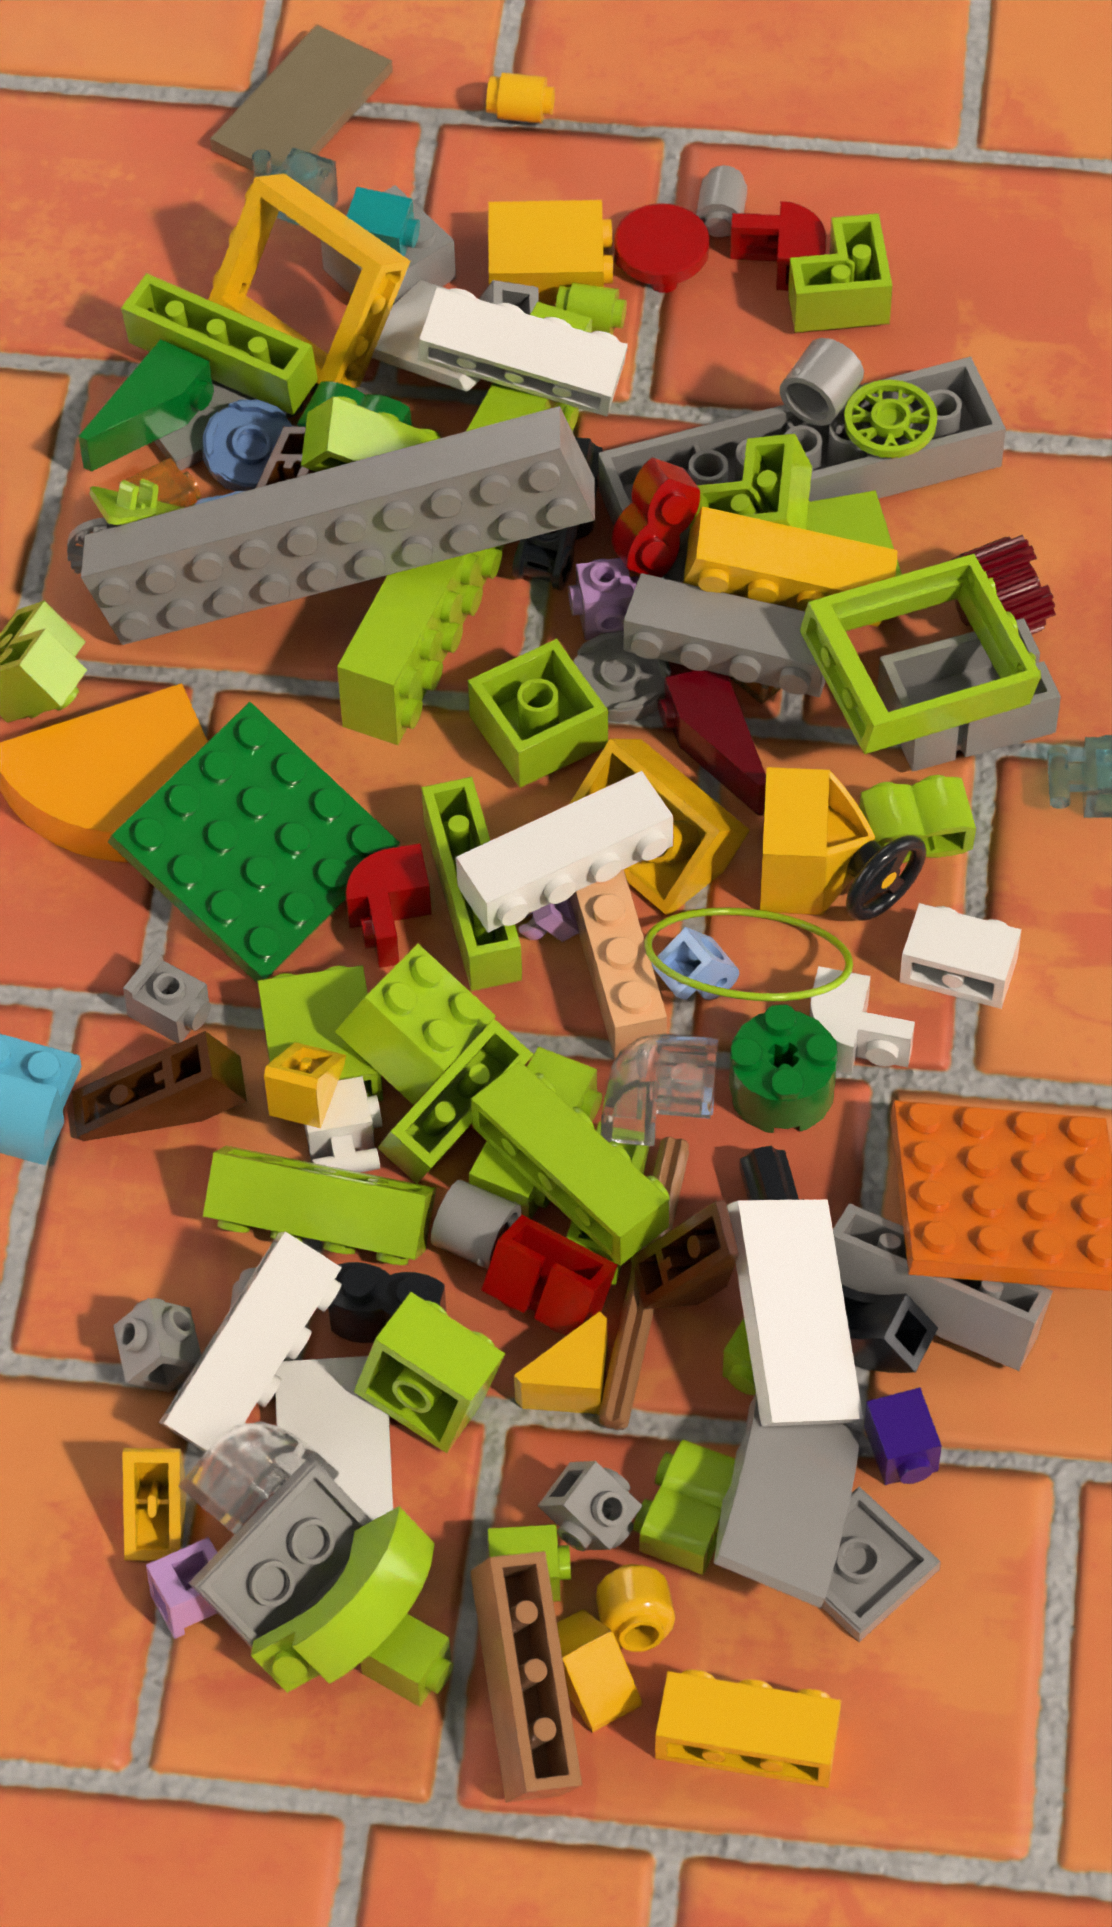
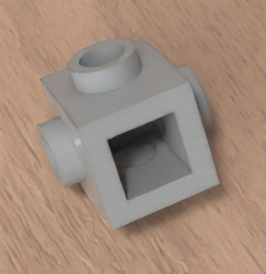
M147 1298L136 1304L130 1313L113 1325L125 1380L128 1384L169 1392L188 1377L201 1356L191 1310L188 1307L167 1303L162 1299Z
M596 1461L570 1462L538 1504V1507L559 1526L557 1533L563 1541L576 1550L585 1551L611 1550L619 1546L632 1532L634 1527L632 1520L643 1505L628 1492L631 1487L620 1474L612 1469L603 1468Z

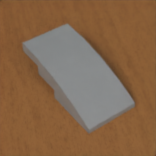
M755 1394L749 1405L745 1437L736 1452L732 1484L722 1501L714 1564L821 1608L826 1599L847 1517L857 1466L861 1432L840 1423L761 1427L757 1396Z

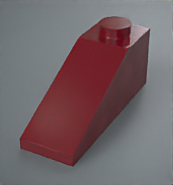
M694 670L665 677V698L658 700L659 715L664 729L672 728L679 747L757 815L764 814L766 774L729 677L706 670Z

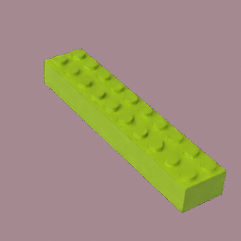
M538 301L530 314L542 319L546 317L560 318L568 322L572 328L592 333V318ZM492 383L467 431L560 406L573 432L578 419L579 409ZM505 544L386 576L337 666L342 727L395 745H399L407 728H415L421 716L422 700L427 690L434 691L440 681L444 658L448 652L454 653L457 650L462 638L463 623L467 615L474 616L480 606L484 583L487 578L493 579L498 573L502 561V550Z

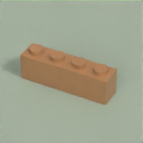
M542 1551L489 1557L470 1571L505 1802L562 1796L582 1786V1779L546 1553Z

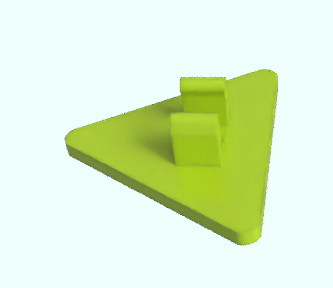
M146 479L140 480V488L126 480L121 481L119 491L95 486L90 487V497L107 523L113 525H123L185 508L157 501L158 485Z

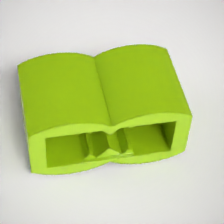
M932 775L913 785L882 782L861 792L859 808L875 835V841L882 847L902 836L915 835L924 841L926 857L928 858L958 855L973 849L976 826L962 778ZM911 851L907 853L903 863L908 862Z
M683 1439L674 1454L666 1452L661 1459L655 1477V1484L661 1487L653 1501L643 1500V1506L638 1511L634 1522L633 1531L640 1533L639 1551L703 1575L716 1550L722 1501L732 1484L735 1458Z

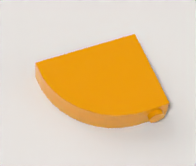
M181 683L0 742V791L14 813L27 826L55 845L95 859L128 862L108 843L111 835L208 741Z

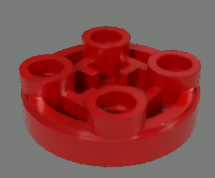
M657 203L637 208L621 220L615 231L614 260L616 265L632 278L650 284L651 288L659 293H668L675 290L678 283L697 274L708 260L709 233L706 225L695 213L678 205Z

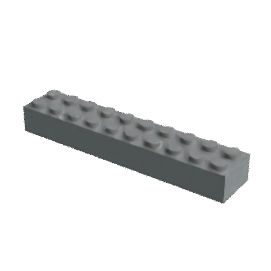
M558 406L86 534L84 538L81 579L122 645L595 521V481L562 409Z

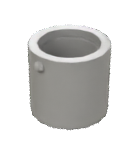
M818 338L810 343L780 385L779 394L785 406L799 419L812 425H828L835 419L863 380L864 369L859 358L844 344L833 339Z
M457 1180L446 1193L438 1209L431 1231V1243L438 1248L488 1269L498 1239L521 1216V1206L516 1202L507 1200L463 1180Z

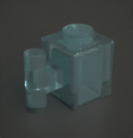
M293 147L281 167L272 165L269 151L259 149L253 153L254 178L285 173L332 207L336 205L338 201L336 161ZM281 211L278 212V219L301 226Z
M1112 735L1085 737L1081 763H1068V752L1064 747L1055 746L1048 749L1047 764L1050 805L1057 809L1066 808L1071 803L1070 792H1082L1084 818H1112Z

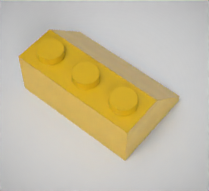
M610 738L569 804L640 771L644 773L673 815V846L666 849L659 857L648 861L642 860L625 868L624 872L630 885L665 915H671L724 872L750 830L642 739Z

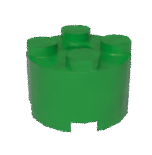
M772 1005L765 1013L758 1014L743 1024L732 1040L730 1054L729 1088L732 1094V1103L737 1113L748 1124L767 1133H774V1128L790 1129L800 1126V1132L809 1129L821 1121L834 1100L838 1051L836 1040L832 1037V1034L818 1020L802 1012L795 1011L789 1005Z

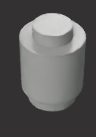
M730 166L714 167L701 182L696 215L704 222L711 236H731L732 213L744 214L748 188L743 174L736 168Z

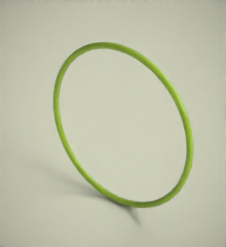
M721 907L681 912L656 923L648 931L644 941L645 952L649 960L670 978L707 993L742 1000L790 1001L819 996L842 985L849 978L853 969V959L849 950L834 935L804 920L757 909ZM714 915L757 917L791 924L824 938L841 952L845 960V968L838 978L814 989L789 993L744 992L705 984L674 971L656 956L653 951L652 941L655 935L666 926L690 918Z

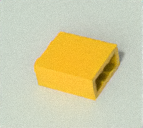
M602 200L488 202L489 285L493 280L538 287L539 302L556 304L560 286L571 287L573 282L604 287V284H613V255H603V248H612V219H602Z

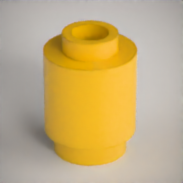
M502 72L501 77L490 76L486 96L487 113L497 114V118L501 120L540 124L543 123L544 115L553 114L555 87L547 86V77Z

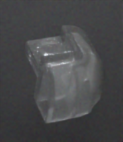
M660 1033L640 1037L621 1049L611 1066L606 1083L601 1116V1136L608 1142L615 1141L622 1144L655 1146L659 1114L710 1119L714 1111L717 1086L719 1037Z
M259 1421L234 1426L215 1441L178 1487L233 1534H236L308 1458L315 1460L333 1480L339 1475V1472L294 1433L277 1425Z

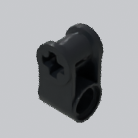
M579 525L520 540L513 560V577L523 579L525 575L552 583L553 589L563 590L573 566L574 545Z

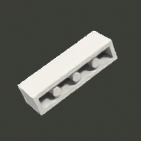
M437 287L419 339L418 360L608 417L624 366L628 344L619 342L615 336L603 331L589 333L572 328L568 322L560 318L546 317L542 319L525 314L519 307L513 304L497 303L495 305L478 300L472 293L463 289L452 288L445 290Z
M640 771L457 856V885L488 933L504 925H515L535 910L550 903L558 904L564 902L574 892L595 882L608 881L614 878L621 870L642 860H653L662 855L666 849L673 846V815L647 777Z
M285 1231L278 1233L159 1423L215 1459L221 1460L226 1451L234 1456L252 1429L245 1421L256 1403L265 1407L278 1389L282 1379L276 1376L275 1373L286 1356L294 1360L310 1338L312 1331L305 1327L316 1308L325 1312L339 1292L342 1284L335 1280L342 1267Z

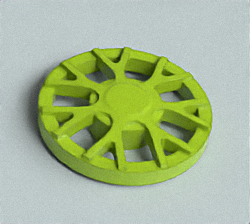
M879 380L862 386L849 398L844 411V427L850 440L861 450L881 458H902L920 451L932 440L937 427V410L930 396L919 387L900 380ZM882 392H898V399H883ZM902 393L908 395V397L903 398ZM865 399L873 405L871 412H868L857 405ZM917 400L923 407L911 413L908 405ZM868 422L871 424V428L857 430L853 423ZM911 423L928 425L925 432L909 428ZM877 435L887 438L884 445L874 443L871 440ZM904 436L910 443L898 445L894 438Z

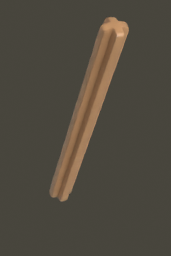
M669 1136L660 1141L653 1176L663 1184L670 1197L669 1227L645 1247L672 1230L689 1156V1144L684 1139H675ZM633 1266L598 1414L599 1423L602 1427L613 1428L619 1431L626 1429L629 1424L654 1309L643 1310Z

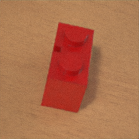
M521 1215L498 1239L481 1291L500 1300L505 1306L517 1309L523 1313L530 1308L536 1312L534 1319L547 1325L554 1332L567 1336L599 1311H602L618 1264Z

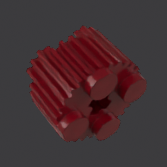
M1023 535L1012 539L1006 536L951 559L954 560L975 554L983 571H986L988 579L993 578L996 594L1005 611L1011 612L1015 620L1024 618L1031 634L1045 629V619L1056 615L1054 610L1055 604L1052 600L1054 598L1048 585L1041 587L1037 573L1029 563L1037 559L1032 545L1029 546L1028 540L1024 539ZM955 599L956 609L961 621L965 626L971 625L958 600Z

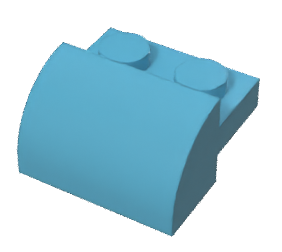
M0 1034V1153L46 1165L65 1122L63 1108L82 1067L80 1055Z

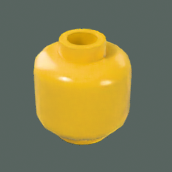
M623 1565L606 1575L598 1585L595 1599L600 1622L613 1631L619 1647L632 1652L651 1650L658 1646L673 1629L675 1611L669 1585L665 1576L657 1569L645 1565Z

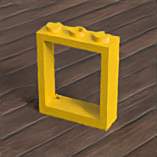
M285 173L254 178L253 183L245 194V205L237 225L230 233L229 246L221 267L214 275L213 288L208 300L311 344L318 384L323 381H331L357 388L360 387L411 261ZM279 211L362 268L329 353L323 351L246 296Z

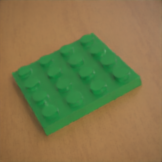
M251 702L243 707L123 823L108 840V843L257 984L258 980L268 979L347 899L346 887L349 877L362 860L378 851L400 845V842Z

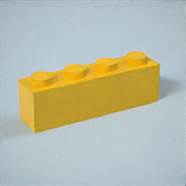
M702 506L689 531L683 583L698 586L705 592H723L770 604L791 607L805 612L809 601L895 577L898 550ZM881 621L869 625L878 627Z

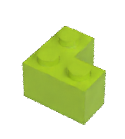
M879 213L832 217L829 254L790 258L788 297L794 332L890 324L892 280Z
M796 434L747 438L742 481L697 485L700 489V503L697 513L690 523V529L703 506L806 530L812 465Z
M45 600L17 609L0 633V716L7 723L26 717L32 719L46 711L53 709L60 711L66 708L78 695L79 689L76 686L87 671L75 658L86 641Z

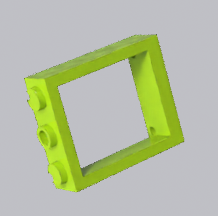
M975 554L809 601L800 628L802 637L864 754L1030 705L1041 678V670L1037 668L1035 662L1036 656L1032 652L1027 651L1019 636L1018 625L1013 614L1005 611L996 594L993 578L988 579L986 571H983ZM957 599L1000 679L888 712L846 631Z

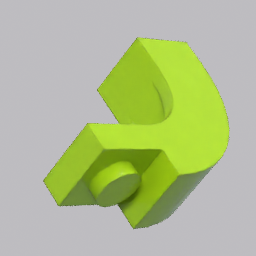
M400 1506L355 1530L349 1560L334 1586L310 1609L253 1641L251 1657L287 1693L319 1675L329 1684L339 1679L373 1653L406 1616L427 1579L435 1543Z

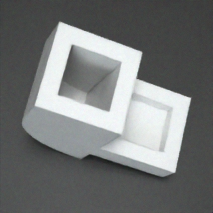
M818 966L813 989L832 982L843 971ZM851 973L849 978L836 989L811 997L810 1017L818 1020L836 1040L838 1051L836 1070L852 1075L856 1057L867 1059L879 1066L897 1065L908 1067L912 1053L915 1022L867 1013L871 976Z

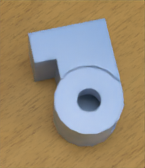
M685 927L657 956L674 971L693 980L716 987L730 989L739 977V969L712 937ZM651 962L653 969L676 997L687 1000L696 990L705 1000L719 997V995L689 987L670 978Z

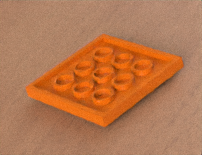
M894 1100L890 1119L909 1275L1112 1291V1152L1106 1118Z

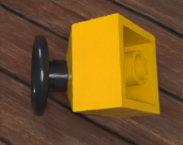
M767 767L760 910L774 913L823 915L853 878L855 879L846 899V909L849 916L855 920L866 921L875 918L887 911L903 897L917 879L925 862L926 845L921 838L915 835H906L882 847L875 841V835L855 800L830 770ZM911 851L908 863L900 874L899 868L907 853ZM877 893H883L874 901L866 905H863L872 897H874Z

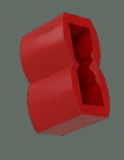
M652 457L637 474L632 488V503L620 514L612 533V548L627 569L662 578L675 562L680 546L679 534L690 525L700 503V489L684 468Z

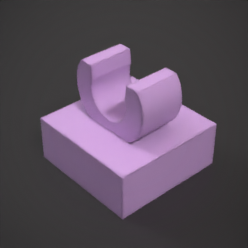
M570 898L558 904L550 903L529 913L526 917L533 914L531 920L518 927L519 932L529 940L540 939L549 932L563 942L580 933Z

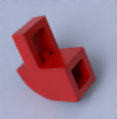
M780 201V215L732 213L730 259L777 261L776 290L789 291L790 258L826 255V231L824 225L817 215L804 206Z
M421 843L384 849L371 854L355 867L347 882L346 898L349 928L361 927L365 949L375 948L379 968L394 966L399 963L398 938L394 921L432 915L430 884Z

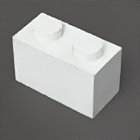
M919 903L902 953L900 983L1002 1009L1018 959L1022 929L1010 927L999 920H983L960 914L949 907H933Z

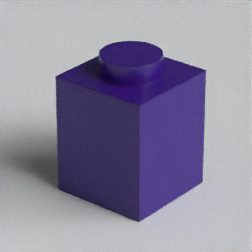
M920 1387L866 1402L864 1428L885 1485L899 1481L904 1484L917 1483L928 1478L933 1472L939 1471L942 1445Z

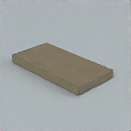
M316 24L210 138L211 150L263 176L285 173L294 180L393 72L392 60Z

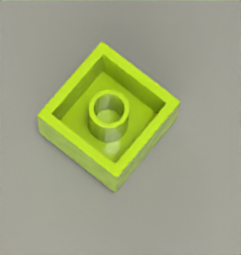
M557 639L468 680L469 716L519 788L603 749L608 742V709Z
M417 944L363 998L334 1032L414 1105L496 1015L422 946Z
M410 1292L375 1339L354 1393L447 1453L481 1407L505 1353L496 1348L493 1342L484 1334L470 1331L450 1318L446 1311L432 1301H424Z

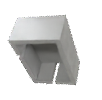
M1024 618L1016 620L1019 636L1027 651L1032 652L1036 656V666L1041 670V678L1030 705L901 743L900 746L912 772L954 761L956 759V751L962 750L964 756L968 757L1056 733L1061 696L1045 662H1039L1040 651ZM974 631L881 656L877 692L887 711L890 712L1000 679Z

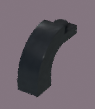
M842 1285L855 1366L888 1373H916L938 1327L907 1294H869Z

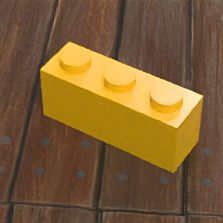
M685 1670L682 1673L668 1671L656 1731L655 1759L829 1788L840 1720L841 1700L832 1699L826 1693L815 1689H801L797 1692L773 1689L769 1684L755 1679H745L736 1683L715 1679L711 1674L700 1670Z

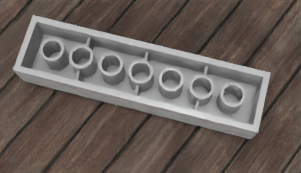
M967 357L882 379L911 383L926 392L935 404L937 410L935 434L923 449L912 455L902 458H881L858 448L850 440L844 427V411L847 402L830 424L824 426L809 424L791 413L785 405L599 452V492L615 526L620 514L632 503V488L637 474L652 457L684 468L696 485L737 482L743 479L747 438L796 434L812 465L809 502L876 490L879 499L1001 467L1006 428L972 358ZM866 384L859 385V386L855 389V391L858 390L859 388H861L862 386L866 385ZM882 392L883 399H898V392ZM902 393L903 398L908 397V395ZM865 399L857 405L868 412H871L873 405ZM917 400L908 405L911 413L923 407ZM868 422L853 423L857 430L871 428V424ZM911 423L909 428L925 432L928 425ZM877 435L871 441L884 445L887 438ZM904 436L894 438L898 445L910 443ZM690 525L679 534L680 545L688 543Z

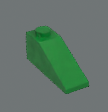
M160 339L78 436L83 468L92 472L187 426L199 410L203 411L212 400L214 385L212 384L209 361Z

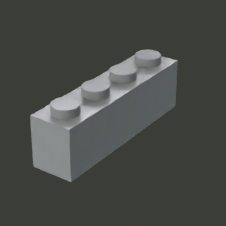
M640 574L624 618L623 651L635 653L645 659L656 658L681 664L696 671L706 670L731 676L742 682L761 683L784 689L792 694H807L819 698L826 681L800 633L805 614L804 611L723 592H705L698 586Z
M849 1203L833 1228L842 1285L869 1294H907L938 1327L935 1335L983 1355L994 1362L1001 1363L1017 1371L1021 1369L1038 1338L1053 1293L1052 1290L1040 1285L909 1275L903 1226Z

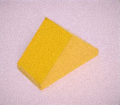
M297 1042L293 1043L265 1067L264 1081L269 1116L321 1128L344 1068L346 1055Z
M599 1311L514 1375L515 1402L522 1409L599 1414L607 1353V1318Z
M124 1448L122 1451L124 1560L156 1561L183 1549L187 1480L181 1449Z
M584 1609L557 1623L568 1696L592 1733L642 1706L641 1697L613 1631Z

